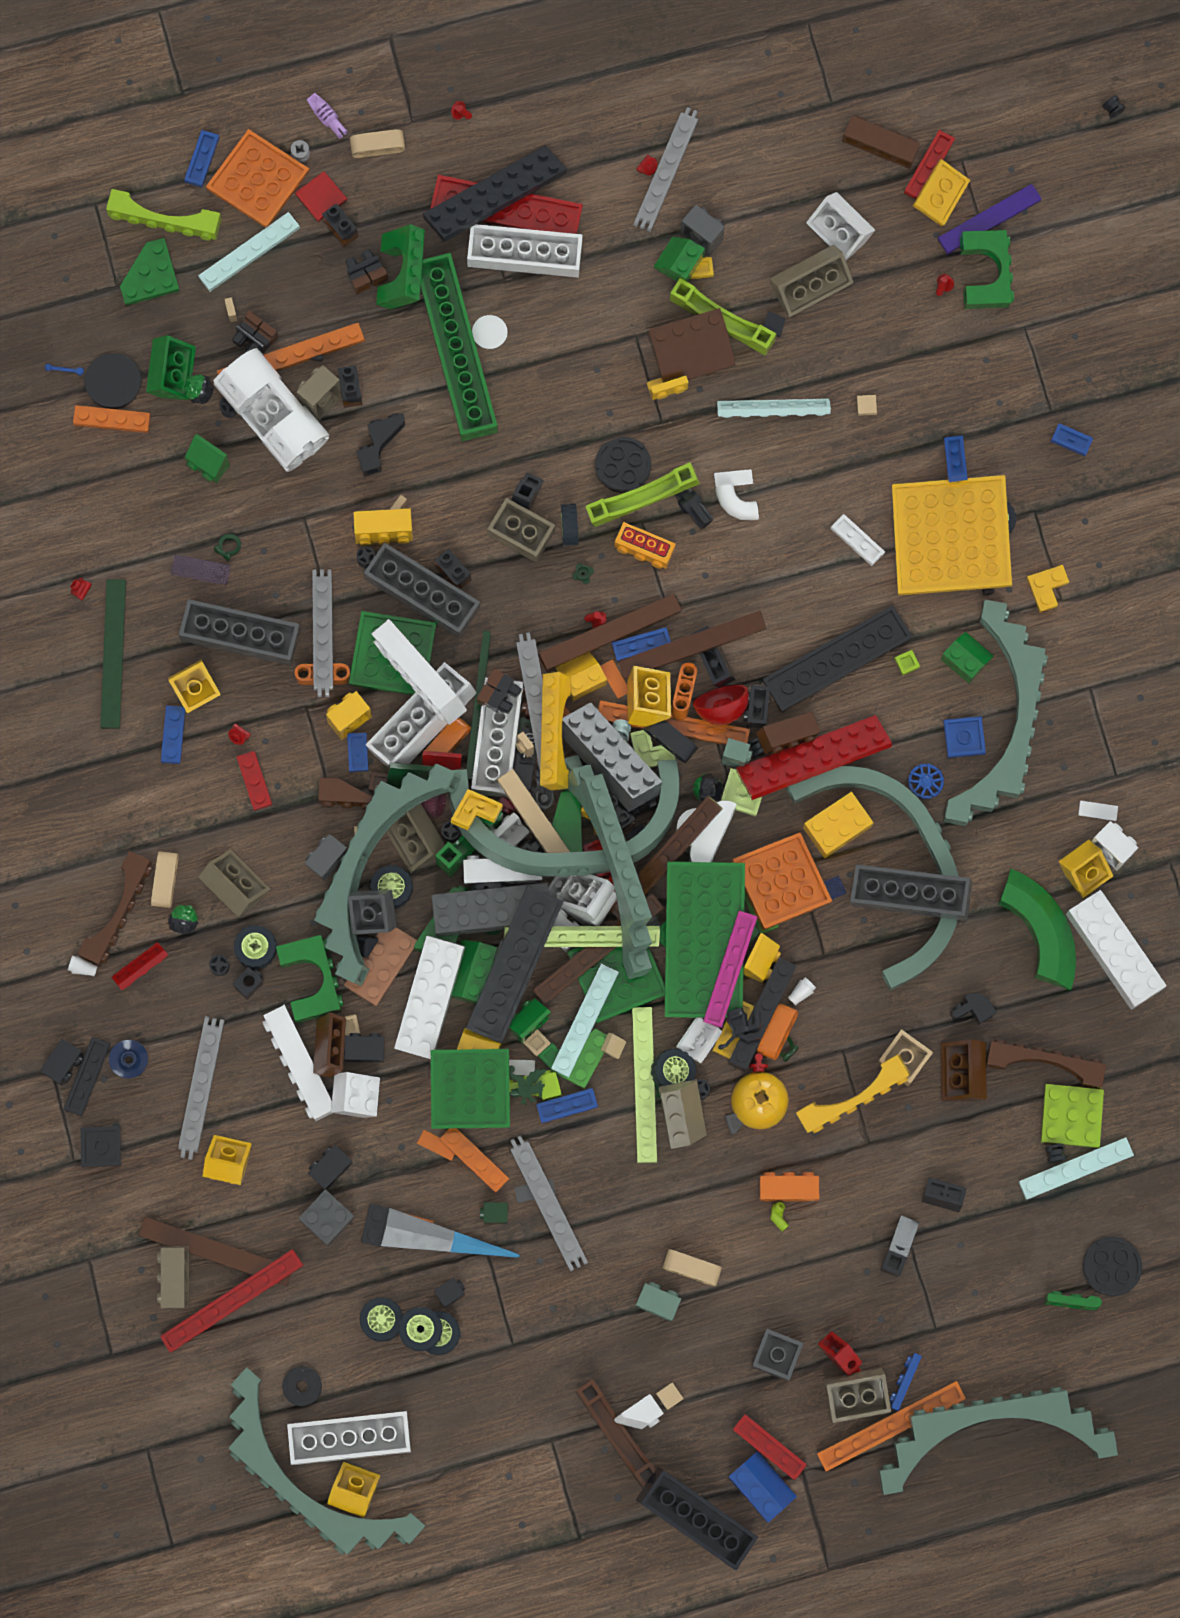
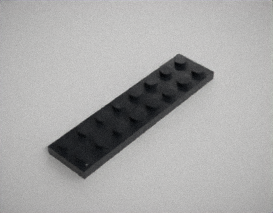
M545 145L424 212L423 218L445 242L567 174V169Z
M892 605L765 677L762 681L766 687H770V695L782 713L912 639V636Z
M527 885L468 1020L466 1029L499 1043L503 1042L564 900Z

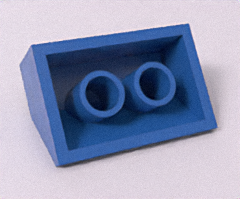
M758 1451L728 1477L766 1523L770 1522L797 1497Z

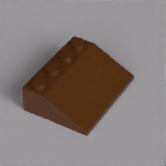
M720 308L648 330L647 336L663 383L683 376H687V379L690 380L736 365Z

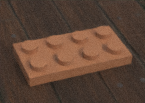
M398 928L390 932L378 933L376 935L379 938L377 944L368 957H362L365 966L370 969L363 985L359 986L348 980L344 984V987L376 1007L410 957L417 942L416 939Z

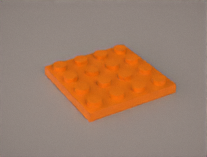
M248 129L206 185V190L266 228L272 223L309 173V168Z
M801 833L731 860L733 863H745V893L755 915L758 916L757 919L762 930L832 902Z

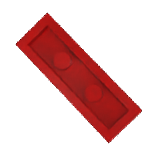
M255 751L237 756L254 811L272 806Z
M157 942L111 978L123 990L140 976L145 975L156 964L161 963L168 954Z

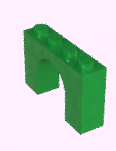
M409 224L382 234L380 252L394 257L403 255V264L399 275L394 281L377 288L376 305L391 310L419 301L425 229Z
M1007 230L965 231L961 233V255L983 254L992 258L998 267V279L994 283L965 287L963 290L964 309L1008 308L1014 301V291L1011 290L1010 286L1013 282V274L1009 271L1012 257L1011 254H1008L1010 236H1007Z
M500 812L495 823L481 817L479 818L492 831L502 824L503 813ZM462 835L454 844L448 841L435 855L436 865L451 877L463 865V860H467V856H471L476 849Z
M321 935L276 946L282 968L300 963H311L316 965L324 976L323 985L315 995L290 1002L296 1024L323 1017L328 1013L341 1012L340 1006H344L341 994H336L335 988L339 987L336 976L332 977L330 971L334 969L332 959L327 958L326 951L329 949L325 948L326 939L322 940Z

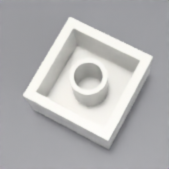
M1110 821L1091 842L1102 850L1106 861L1118 871L1136 852L1138 847L1132 837H1127L1122 833L1123 830L1117 823L1113 824Z
M349 1072L335 1075L331 1113L362 1118L376 1117L380 1078Z

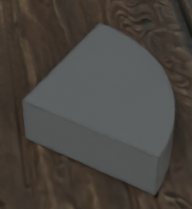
M735 1113L725 1116L730 1134L733 1135L740 1130L743 1123L737 1118Z

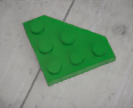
M165 238L145 244L120 285L125 306L179 291Z

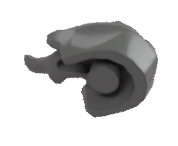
M536 769V788L533 785L531 786V796L541 811H544L552 806L554 792L540 785V771Z

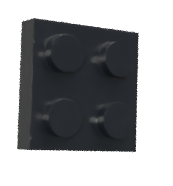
M120 1126L81 1128L82 1168L121 1166Z

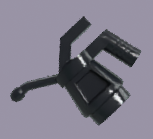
M743 1008L729 1011L727 1013V1022L733 1031V1036L725 1044L719 1045L718 1048L720 1050L724 1049L735 1038H740L749 1043L761 1039L759 1033L749 1037L746 1036V1034L761 1029L760 1012H753V1024L748 1026L747 1013L744 1012Z

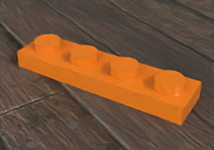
M75 405L73 425L149 433L151 414Z
M449 1128L439 1139L495 1193L509 1180L457 1128Z

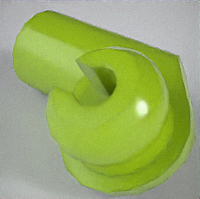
M777 1202L771 1208L770 1218L783 1232L789 1225L783 1219L784 1203Z

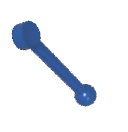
M51 364L45 365L46 371L73 372L79 376L84 374V370L81 367L71 369L56 367Z

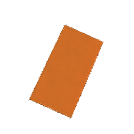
M613 659L601 665L600 667L616 697L620 698L626 695L627 684Z
M423 1130L417 1144L452 1161L455 1154L439 1140L440 1137Z

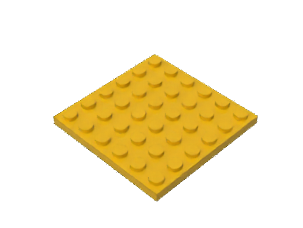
M1005 475L968 478V480L956 482L940 480L892 484L898 595L1012 587Z

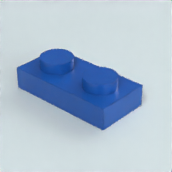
M1059 423L1051 442L1086 456L1093 438Z
M347 734L349 773L369 772L366 746L367 734Z

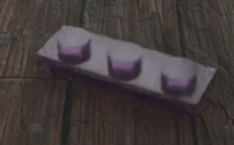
M175 555L171 574L227 585L231 565Z

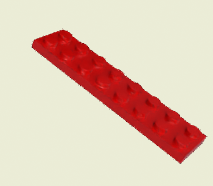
M438 175L430 209L477 184V182ZM529 194L481 222L508 228L577 234L583 204Z
M874 715L816 737L813 741L803 742L797 747L787 748L777 754L768 755L747 763L744 767L739 766L736 768V772L750 798L754 800L891 748L892 742L877 716Z

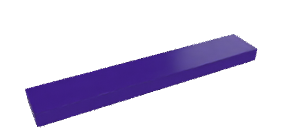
M1030 184L941 235L937 240L948 255L960 248V235L962 232L990 231L1037 204L1042 198L1034 186Z

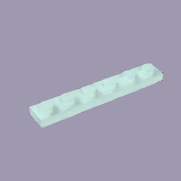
M289 212L198 275L199 279L211 292L299 230L300 226Z
M829 399L717 401L718 416L724 418L732 416L768 417L769 415L782 417L787 415L805 416L807 414L823 416L831 412Z
M603 964L600 965L551 1070L568 1078L570 1077L619 974L618 971Z
M1123 1138L1028 1177L1018 1183L1025 1199L1028 1200L1130 1158L1134 1154L1127 1138Z

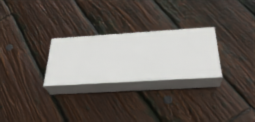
M843 514L831 526V530L871 566L885 554V551L846 515Z

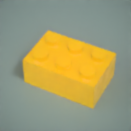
M411 508L354 512L356 544L370 546L371 543L383 545L385 542L389 545L390 542L407 544L409 541H413Z
M850 792L805 822L803 829L825 859L870 829L874 822L854 794Z

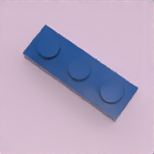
M201 130L184 179L185 183L203 188L220 139L218 134Z
M963 435L944 438L949 482L968 480Z
M665 627L612 642V648L618 662L671 641Z
M166 705L161 763L181 764L186 713L184 707Z
M593 1088L536 1104L542 1124L598 1108Z
M914 1353L912 1357H907L904 1367L907 1369L904 1375L900 1374L896 1383L899 1386L896 1393L892 1392L889 1399L891 1410L899 1411L921 1360V1355Z

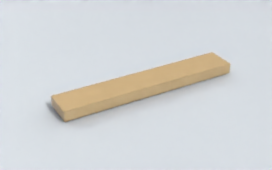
M512 769L498 778L496 781L546 853L570 852L515 771Z

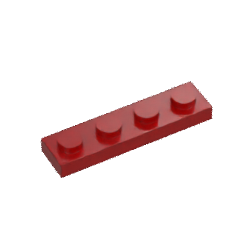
M941 130L938 131L907 185L904 194L917 199L937 162L940 159L944 161L955 141L954 137Z
M746 1414L733 1428L736 1434L794 1481L806 1467V1463Z

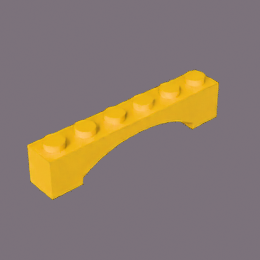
M561 672L543 674L540 785L551 791L568 789L569 770L566 768L563 754L562 720L565 703L571 692V678Z
M899 1053L881 1063L882 1070L878 1077L858 1095L846 1101L830 1105H816L814 1101L798 1110L796 1114L807 1133L813 1131L815 1134L824 1128L823 1124L828 1121L832 1124L841 1119L839 1115L842 1113L850 1114L857 1110L856 1105L862 1102L866 1105L873 1101V1096L880 1092L883 1095L892 1090L890 1086L897 1083L899 1086L908 1081L907 1076L910 1075V1072Z

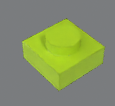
M912 650L894 658L902 676L920 668Z

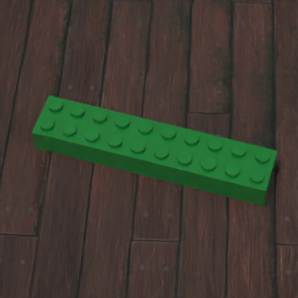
M451 253L423 259L420 290L461 442L498 433L496 418Z

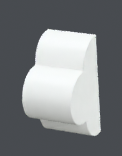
M731 801L717 802L723 810L686 850V852L690 853L689 862L713 861L735 812L736 803ZM696 808L687 810L680 816L676 831Z
M591 874L587 876H555L548 887L550 895L564 900L561 909L585 926H600L617 899L612 883Z

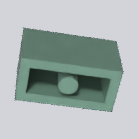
M728 738L721 764L735 769L739 766L744 767L745 764L750 762L753 752L749 750L750 744Z
M650 1282L649 1285L645 1283L635 1307L672 1322L681 1298L678 1297L679 1294L671 1290L667 1292L660 1290L661 1286Z

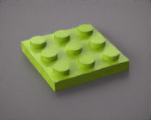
M1045 1084L1041 1143L1100 1148L1104 1090Z

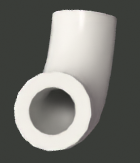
M722 485L715 489L721 507L729 515L740 520L759 519L756 501L745 502L740 500L735 494L733 485Z

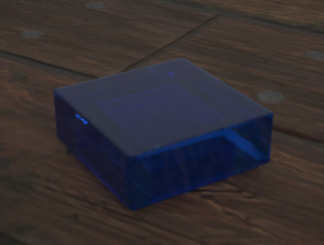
M839 875L824 881L832 900L847 893Z

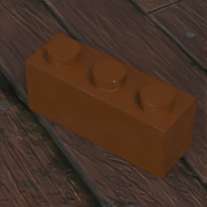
M809 712L764 726L756 734L765 754L770 752L777 754L783 751V748L789 747L791 749L800 745L799 743L801 742L807 743L815 740V737L820 733V729L813 713Z
M328 1013L317 1020L314 1074L331 1078L343 1071L345 1017Z

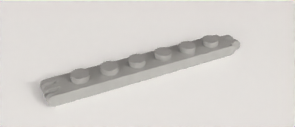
M687 107L685 113L681 112L633 226L637 227L639 221H642L640 228L644 229L648 223L647 231H652L698 123V118H696L698 111L694 110L692 116L689 115L691 111L689 107Z
M320 569V576H317V570H312L314 691L318 690V697H322V690H325V697H329V690H333L332 569L327 570L328 576H324V569Z
M530 632L526 633V641L523 639V634H519L520 642H516L540 771L543 679L536 641L531 639Z
M205 1016L178 1146V1149L182 1150L180 1158H185L186 1151H189L188 1159L192 1160L194 1152L198 1153L225 1022L224 1019H220L219 1026H216L217 1018L212 1019L211 1025H208L209 1017Z
M521 1135L517 1136L520 1142L519 1145L516 1144L514 1138L510 1140L513 1146L510 1149L571 1272L574 1270L571 1262H574L576 1267L579 1268L581 1265L578 1259L581 1258L584 1265L588 1261L528 1140L524 1142Z

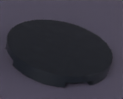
M112 353L98 357L90 364L85 374V388L91 400L102 407L110 409L123 408L136 399L142 384L141 374L137 365L130 358L121 354Z
M618 437L605 443L599 449L595 460V471L598 479L605 487L615 492L626 493L641 487L647 481L651 472V458L645 446L639 441L629 437Z
M1106 1237L1092 1244L1085 1253L1083 1273L1087 1283L1096 1292L1105 1296H1120L1132 1290L1140 1280L1142 1261L1138 1251L1129 1242L1118 1237Z

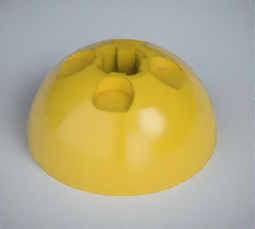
M749 1073L742 1077L733 1088L731 1095L732 1110L737 1115V1118L750 1128L767 1129L773 1127L783 1119L788 1109V1092L781 1080L770 1073Z

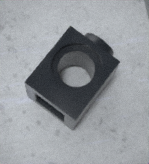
M248 967L232 984L248 1000L264 983L261 979L263 977L262 974L256 969L252 971ZM247 978L255 980L254 984L250 987L244 985V981Z
M453 1277L435 1289L434 1292L444 1308L465 1296L463 1292L465 1287L460 1279L456 1281Z

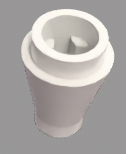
M72 955L68 971H72V974L95 976L98 965L78 955L77 957Z
M805 977L803 980L800 979L788 998L797 1005L813 994L816 987Z

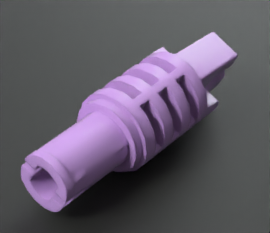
M316 93L312 94L307 101L314 114L341 139L343 137L341 132L346 135L348 130L339 122L338 115L329 104Z

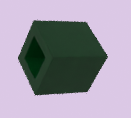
M484 1202V1207H480V1219H484V1224H507L508 1203Z

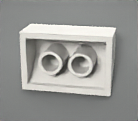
M837 192L827 196L806 222L829 246L835 245L844 254L845 260L849 259L875 232V229Z

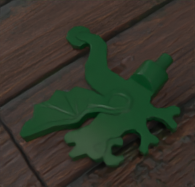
M509 1066V1076L517 1081L519 1088L511 1089L510 1096H513V1098L523 1097L520 1104L525 1106L527 1105L525 1102L526 1098L531 1103L533 1101L536 1102L531 1096L538 1093L540 1094L539 1097H541L545 1084H542V1081L535 1085L532 1084L536 1083L546 1073V1070L536 1069L534 1072H530L525 1082L522 1076L513 1074L515 1071L514 1066Z

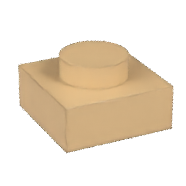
M524 732L518 734L516 747L521 754L524 753L528 758L534 754V745Z

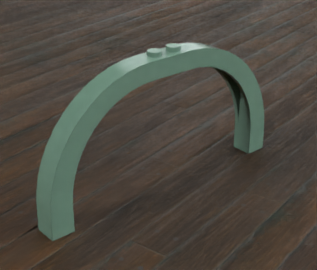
M677 760L657 762L656 774L662 781L658 807L647 826L638 835L626 842L633 863L649 854L661 842L672 824L679 797ZM467 769L452 770L462 776L454 794L448 792L452 815H454L466 791L469 789ZM476 816L469 831L458 826L463 836L478 852L492 862L515 872L535 876L567 877L569 875L587 876L588 874L610 872L604 850L567 853L531 852L512 846L498 838L482 823L478 816Z
M841 766L785 787L793 804L822 791L841 787L862 788L883 795L897 804L912 820L939 874L959 877L955 862L949 851L951 847L946 839L943 840L940 834L942 833L940 825L933 821L928 810L918 797L897 780L871 769ZM940 917L934 934L918 952L882 971L881 975L889 991L918 977L938 959L953 935L957 919Z

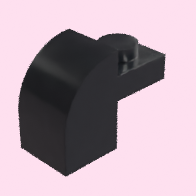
M526 473L524 479L518 483L513 493L512 501L530 510L544 480Z
M971 993L962 998L965 1005L961 1002L952 1008L953 1012H951L950 1016L953 1021H956L970 1012L977 1024L980 1025L994 1017L997 1012L985 996Z

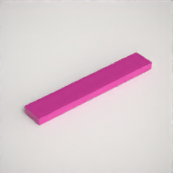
M742 911L738 912L703 1022L722 1028L758 916Z

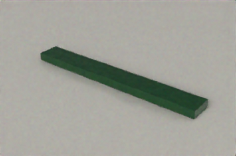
M107 579L101 729H120L126 580Z
M483 631L466 768L468 783H472L482 707L477 704V697L485 683L491 639L490 631Z

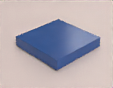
M981 716L943 720L947 758L986 754Z

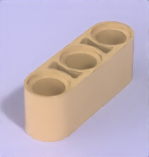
M398 129L357 134L350 137L351 152L354 158L395 154L405 150L403 131Z
M158 852L151 906L172 907L178 867V853Z
M668 1249L662 1266L667 1271L714 1287L717 1285L722 1270L720 1266Z

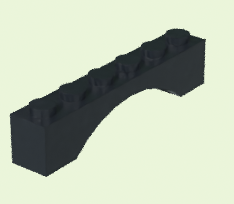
M779 957L753 1012H760L761 1029L746 1034V1036L749 1037L759 1033L762 1039L795 971L796 965ZM753 1012L748 1021V1026L753 1024ZM739 1039L728 1065L746 1072L761 1039L750 1043Z

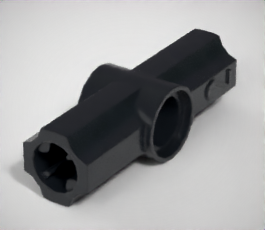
M687 489L674 495L682 511L685 514H689L700 530L707 527L713 521V517L702 505V500L694 490Z

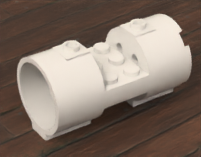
M255 348L246 352L227 368L223 369L213 380L214 386L254 430L265 447L286 472H289L303 464L302 461L313 456L328 441L329 434L308 408L300 404L281 381L282 377L262 353Z

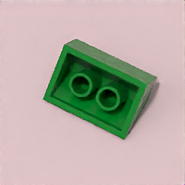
M168 335L154 338L146 392L160 398L189 400L184 392V385L186 379L192 377L196 346Z
M461 940L459 945L466 947L451 997L475 1005L492 968L498 948L481 942Z

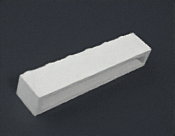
M285 1005L263 1015L265 1021L262 1023L267 1032H272L274 1038L271 1041L275 1049H280L282 1055L279 1057L284 1067L288 1065L291 1071L288 1073L292 1084L297 1083L299 1090L296 1092L300 1100H305L308 1105L305 1110L309 1118L313 1117L316 1122L332 1114V1100L320 1076L313 1073L314 1064Z

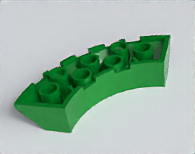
M1010 869L998 905L1013 912L1028 926L1027 928L1037 948V967L1034 978L1071 991L1075 977L1076 951L1069 923L1060 906L1042 886L1026 875Z

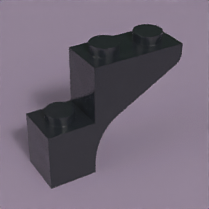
M395 413L388 416L387 419H376L367 425L373 446L365 445L356 451L364 477L382 472L379 461L381 451L405 427L403 414Z

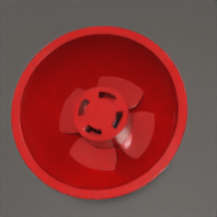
M727 685L710 690L695 699L693 707L696 713L710 724H730L739 719L745 712L749 700L748 688L744 685Z

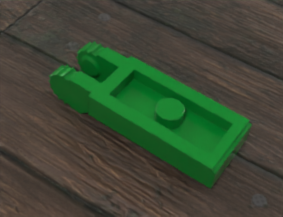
M1051 1291V1293L1045 1296L1044 1304L1096 1311L1101 1306L1102 1300L1095 1296L1082 1298V1295L1079 1294L1065 1296L1062 1295V1292Z

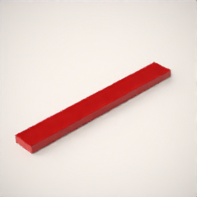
M293 1249L161 1335L160 1338L169 1352L172 1353L304 1265Z

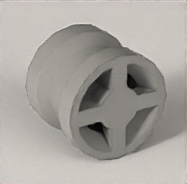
M298 140L291 145L292 158L300 163H304L309 159V146L305 141Z

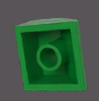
M672 237L653 268L677 282L680 278L688 282L702 261L705 248L690 239Z
M198 434L194 436L185 455L186 465L193 471L198 470L201 472V476L207 481L217 483L230 467L228 456Z
M965 631L943 653L941 660L970 684L992 660L994 655Z
M535 998L532 1001L527 1000L521 1006L522 1011L514 1014L508 1028L522 1044L551 1018V1012Z

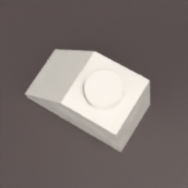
M649 1394L617 1416L614 1421L639 1429H643L647 1425L651 1428L660 1422L658 1418L664 1413L651 1394Z

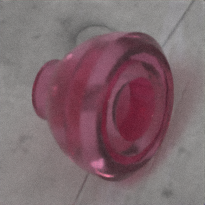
M444 794L437 795L422 802L421 805L431 816L439 817L445 810L446 797Z

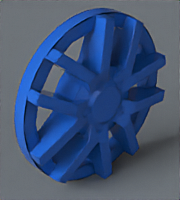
M929 763L916 766L908 777L910 791L921 799L936 797L944 785V777L941 771ZM923 767H927V773L923 772ZM920 768L921 774L915 773V771ZM930 768L934 769L936 772L930 774ZM939 774L940 778L933 779V776ZM913 775L915 777H918L919 779L912 780L911 777ZM941 781V785L938 787L935 783ZM911 783L918 784L915 790L913 789ZM933 786L937 792L933 793L930 788ZM919 787L923 789L921 794L916 792ZM926 789H927V791H928L931 795H929V796H925V795H924Z

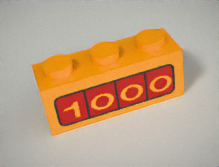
M623 522L614 543V547L617 548L618 552L632 554L635 559L651 562L652 566L659 569L662 567L667 568L676 546L671 541Z

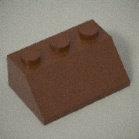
M970 1039L941 1043L942 1101L972 1102L987 1100L986 1042Z

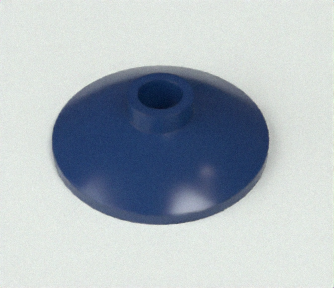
M123 1040L112 1048L109 1055V1064L113 1072L119 1077L126 1079L135 1078L146 1069L148 1054L144 1046L139 1042ZM132 1057V1063H126V1058Z

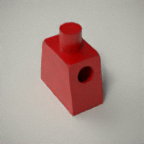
M831 1331L817 1344L833 1364L847 1376L852 1373L861 1372L859 1366L862 1365V1361L850 1345Z

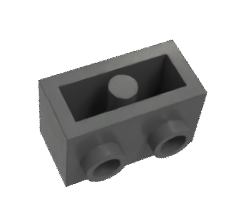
M330 834L319 841V847L314 852L312 851L308 854L305 862L307 868L323 881H326L341 863L342 857L348 851L347 847Z

